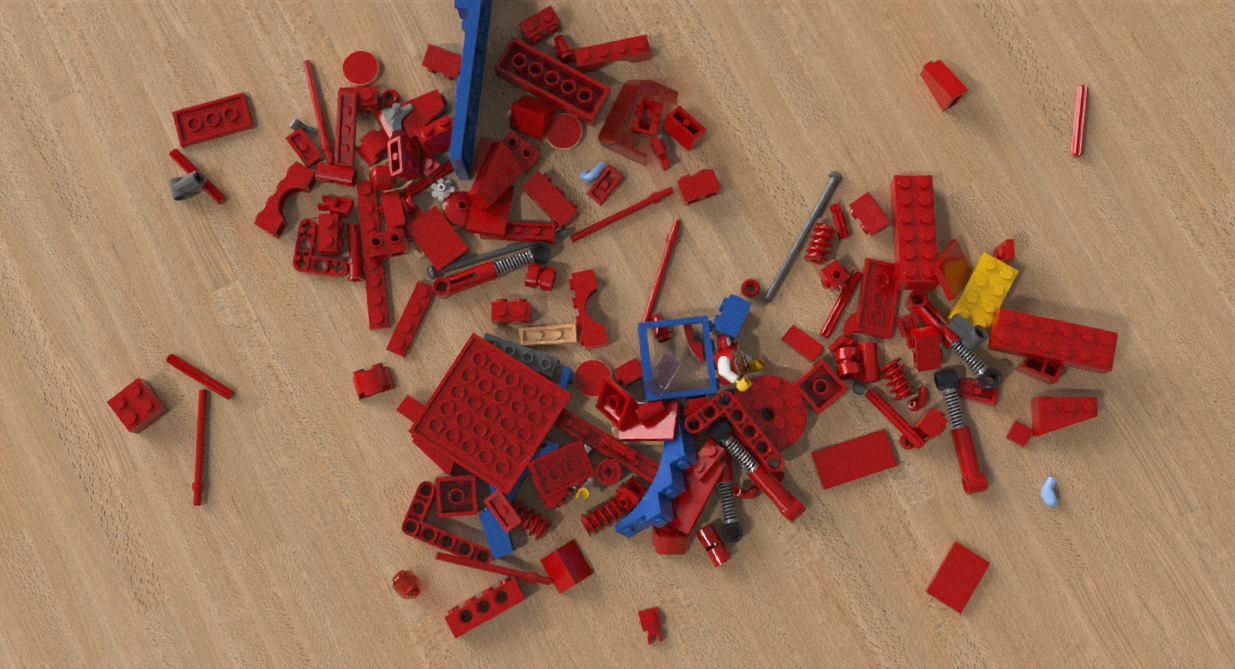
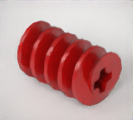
M816 223L817 226L814 227L815 233L811 236L810 247L806 250L808 254L804 256V259L815 265H823L822 262L829 261L825 255L831 254L827 248H833L834 246L829 241L836 240L832 234H838V231L825 223Z
M901 358L883 365L880 369V373H887L883 380L890 379L886 384L887 387H893L890 390V394H897L893 401H900L917 393L910 392L914 385H907L911 378L904 379V376L908 374L907 371L901 372L904 364H897Z
M611 498L608 499V506L604 502L601 503L602 509L595 506V513L588 510V517L581 514V521L590 538V531L598 534L597 527L605 530L604 523L611 527L612 519L618 523V516L623 519L625 518L617 503Z
M520 500L515 509L523 521L516 527L519 528L523 525V532L530 529L529 536L531 537L536 534L535 540L538 541L545 536L553 522L547 525V517L541 521V513L534 516L535 509L533 508L528 512V504L521 507L522 500Z

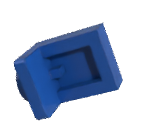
M563 366L558 386L567 391L568 384L572 385L574 373H571V367Z

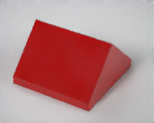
M524 95L512 103L509 128L543 141L558 107Z
M607 375L604 378L596 408L616 427L623 429L636 415L635 407L639 405L631 395Z
M574 540L540 560L549 577L552 578V582L559 594L594 574Z

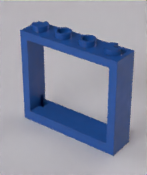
M708 315L637 324L646 402L717 394V390L720 389L719 378H715V370L717 368L712 351H715V342L710 337V332H713L712 321L708 320ZM702 323L710 388L654 394L647 329Z

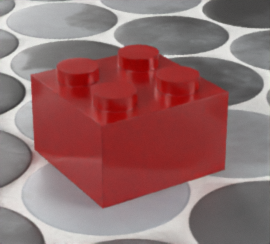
M823 359L817 360L792 383L817 414L822 413L849 389Z
M141 378L134 380L107 401L127 430L139 434L169 410L148 381Z
M475 474L435 478L438 518L478 515Z

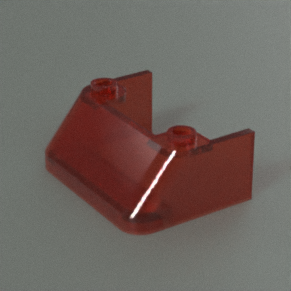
M653 80L626 81L598 134L600 145L646 166L647 154L631 147L634 136L624 126L639 96L646 99H652L656 96L676 105L679 92Z

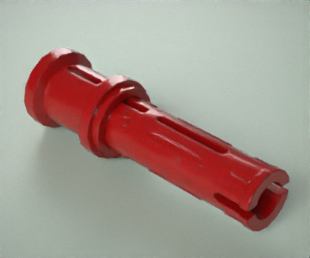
M348 224V281L361 282L365 280V276H363L362 270L364 261L360 254L359 224H355V226L354 224Z

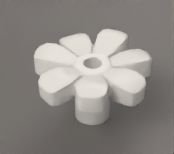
M440 178L437 180L438 184L433 183L431 185V188L435 190L431 195L433 198L438 197L439 202H443L444 198L450 195V193L455 192V188L451 186L452 182L450 180L444 182Z

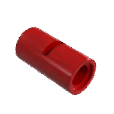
M319 162L315 171V179L320 182L331 184L336 182L337 185L355 187L358 173L357 169Z
M859 343L858 348L861 357L859 363L862 364L863 370L860 382H880L879 364H877V361H879L878 343Z
M712 523L695 533L714 567H718L732 558Z

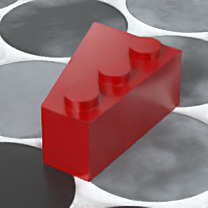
M502 140L491 144L487 158L482 163L483 166L480 173L477 174L468 193L470 199L479 209L490 207L526 169Z
M1024 357L1014 370L1051 385L1058 381L1063 366Z
M1038 396L1032 398L1033 437L1097 417V397Z

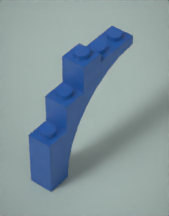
M679 416L676 441H664L661 462L646 495L627 517L615 525V531L627 538L635 536L651 525L660 528L674 520L671 499L686 491L683 470L697 462L693 434L685 430V420ZM688 422V426L692 430L691 424Z
M552 440L542 444L543 448L536 451L531 461L560 448L559 443L554 444ZM528 465L510 494L506 495L512 505L519 487L530 473ZM491 484L489 485L492 494L498 490ZM488 507L482 508L483 513L478 515L494 559L513 553L515 549L511 530L506 533Z

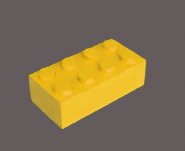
M984 252L978 257L946 319L949 321L957 313L972 325L982 326L987 331L993 320L994 312L1001 306L1019 271Z

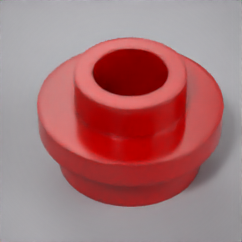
M393 89L386 90L381 97L382 103L386 107H392L394 103H399V93ZM390 97H394L393 101H388Z
M747 279L741 285V292L747 298H754L760 292V285L756 280ZM752 286L754 291H747V287Z

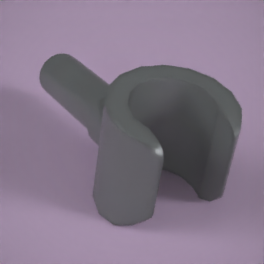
M294 119L290 124L291 129L294 131L302 128L309 132L317 133V129L306 126L298 119Z
M857 378L854 380L852 392L862 395L865 391V385L860 384V379Z

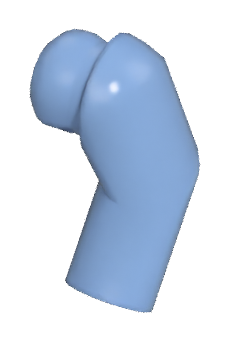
M600 161L590 173L587 170H583L580 178L584 180L583 182L589 183L599 177L607 166L604 162Z
M1048 477L1041 489V496L1046 505L1055 507L1058 505V499L1053 489L1058 481L1052 477Z

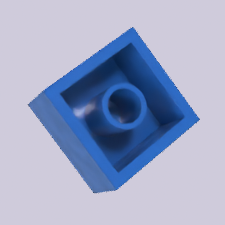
M730 294L729 298L725 297L719 309L722 312L721 315L716 314L712 326L714 330L712 335L717 337L728 335L731 343H733L752 303L733 294Z

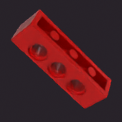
M509 576L500 581L501 586L496 589L491 586L482 591L483 596L478 599L476 596H473L464 601L466 605L459 609L457 605L448 610L449 615L444 618L455 639L527 599L517 578L511 579ZM499 591L507 593L508 598L505 602L498 600L497 594ZM483 600L488 601L490 604V609L487 612L482 611L480 608V603ZM465 610H469L472 613L471 621L463 619V612Z

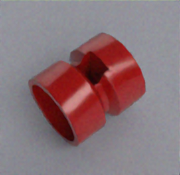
M530 263L526 274L525 287L534 289L540 287L543 291L552 292L557 268L548 266L542 268L539 264Z
M843 347L834 352L835 361L839 364L837 366V375L841 380H853L863 376L862 364L859 363L861 357L858 347Z
M612 459L601 461L596 468L598 480L606 486L615 485L621 478L620 465Z

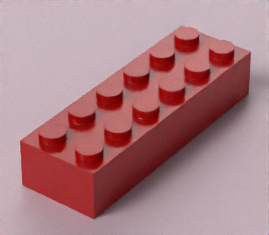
M513 36L494 66L496 76L551 105L557 106L558 109L592 127L611 96V89Z
M894 175L890 183L896 290H935L939 285V281L933 271V267L938 260L932 175Z
M999 308L993 315L987 349L1106 374L1112 372L1118 333Z

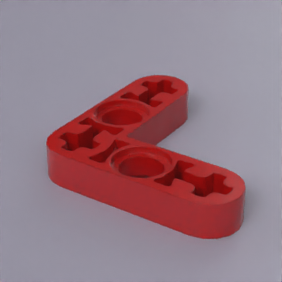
M310 218L301 220L298 227L293 267L298 272L338 278L346 276L349 272V267L345 261L313 256L318 226ZM308 223L313 227L308 230V235L312 236L311 238L306 237L307 230L304 228V226H308ZM303 241L310 242L308 250H301L300 245ZM299 253L304 254V261L307 263L302 268L298 265V262L301 263L303 259ZM320 261L326 264L325 269L322 271L316 269V265ZM330 262H332L331 265L333 267H339V264H341L344 270H340V273H338L336 269L330 268Z

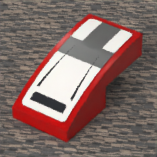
M691 324L683 325L685 339L691 353L699 363H703L702 342H694Z

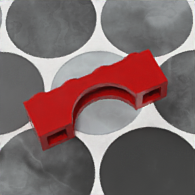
M647 34L577 48L574 49L577 70L584 74L597 71L601 66L611 62L629 61L637 63L650 60L651 50Z
M297 161L294 165L292 164L288 168L284 180L278 183L277 190L273 196L267 199L263 211L257 214L254 224L278 239L288 225L283 215V207L286 200L295 193H309L317 182L315 172Z
M594 269L571 273L572 279L568 280L570 291H575V297L572 298L574 309L578 308L579 316L575 317L577 327L582 328L583 334L579 335L581 346H585L586 350L607 347L608 341L605 325L593 321L586 312L587 301L598 291Z

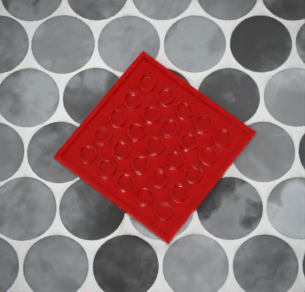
M472 333L408 432L506 495H509L526 469L527 462L531 461L572 397V394L480 336Z

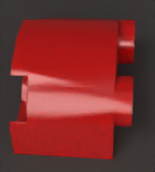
M642 98L641 104L636 106L634 115L638 117L636 121H632L630 131L655 137L659 128L664 103Z
M380 127L379 131L373 129L360 139L362 144L355 148L358 155L371 167L372 165H377L382 160L381 156L385 152L388 153V140Z
M378 363L371 366L372 369L364 371V369L353 372L354 377L352 379L359 400L395 389L389 367H383V363Z
M652 525V544L658 554L684 555L687 552L691 542V534L689 536L675 528H669L667 525L660 528Z

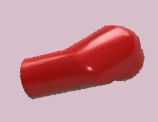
M840 336L828 349L834 354L837 349L843 347H857L858 342L853 337Z
M919 387L918 397L909 400L907 403L910 411H918L927 405L929 388Z
M750 485L747 491L740 487H735L732 493L741 499H755L758 497L759 488Z

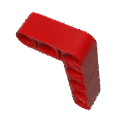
M729 391L720 392L685 420V430L688 433L694 434L700 432L723 414L768 471L778 472L784 466V460ZM721 395L729 397L730 402L727 406L720 403ZM706 407H711L714 410L712 418L704 415ZM735 410L740 411L742 414V418L738 422L732 418V413ZM690 419L698 421L699 426L697 430L689 428L688 422ZM747 426H751L754 429L752 437H747L744 433ZM759 442L766 444V451L764 453H760L757 450ZM773 457L779 462L778 467L772 469L769 465V461Z
M429 481L420 483L403 520L402 531L410 537L463 558L481 561L479 555L482 551H486L489 554V559L485 563H492L494 557L491 549L425 522L436 497V485ZM426 485L432 487V492L428 496L423 493V488ZM419 503L424 505V511L421 514L415 511V507ZM414 521L417 527L411 533L408 530V524ZM428 529H432L435 533L434 538L428 540L425 535ZM447 536L453 539V544L450 547H446L443 543L444 538ZM465 543L471 547V552L468 555L463 554L461 551Z

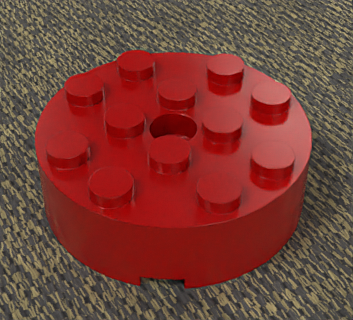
M762 375L750 379L752 385L745 391L737 389L733 394L777 452L788 449L801 437L806 426L807 408L803 396L792 383L778 376ZM735 410L732 413L734 421L738 422L741 420L742 414L740 411ZM763 410L770 412L769 420L762 418L761 413ZM727 420L728 425L733 430L732 435H734V438H737L741 445H743L747 450L751 451L748 445L744 442L741 436L737 433V431ZM747 426L744 430L745 435L752 437L754 429L751 426ZM764 442L757 444L758 452L764 453L766 451V444Z

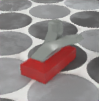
M394 103L392 107L375 111V118L388 141L398 136L407 138V133L401 121L414 109L412 104L409 103L401 107L399 103Z

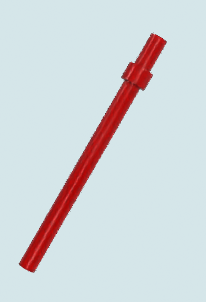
M305 60L303 64L322 141L320 144L321 150L325 154L326 163L334 165L333 147L328 138L310 60Z
M671 186L660 192L656 191L650 194V197L570 235L572 242L582 239L653 203L655 205L661 202V199L673 194L674 191Z
M674 220L671 232L667 235V244L641 322L650 321L674 244H677L679 238L677 234L681 221Z
M204 389L199 390L195 476L194 482H192V490H194L193 506H201L202 490H204L202 479L207 390Z
M436 552L435 560L519 578L531 584L536 582L550 586L552 580L550 577L537 575V572H524L446 553Z

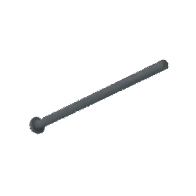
M833 171L829 174L831 179L770 286L764 300L771 302L797 253L802 249V244L816 219L821 217L836 188L842 182L841 173Z
M570 227L557 231L556 239L571 235ZM535 242L508 244L505 248L473 256L472 253L458 258L439 273L431 265L427 268L426 273L430 279L435 280L436 275L529 248Z

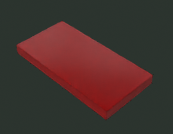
M244 92L172 112L179 143L182 148L254 128L249 104Z
M871 258L865 259L853 332L887 340L892 339L899 290H896L894 263Z
M885 429L810 453L823 490L898 466Z
M719 461L702 482L686 469L683 470L686 491L671 499L674 520L667 523L669 526L690 536L727 467L724 463Z

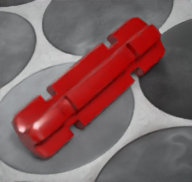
M833 203L830 206V210L833 213L832 217L836 230H838V238L840 240L849 237V232L846 229L847 225L843 212H841V204Z
M610 433L604 435L602 443L607 446L610 445L611 449L622 456L626 455L628 460H635L638 455L636 450L633 448L629 449L630 446L617 438L614 439V436Z

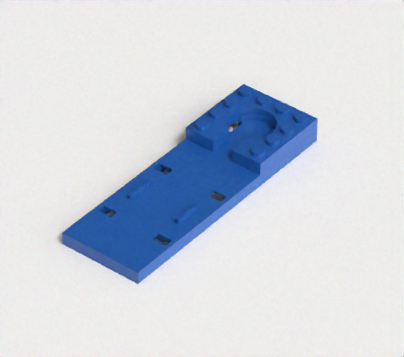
M454 0V7L457 8L459 17L462 19V30L465 32L460 75L457 78L455 93L456 106L449 159L459 180L470 181L493 0Z

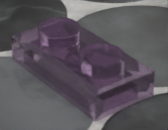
M663 353L643 388L660 398L681 363Z

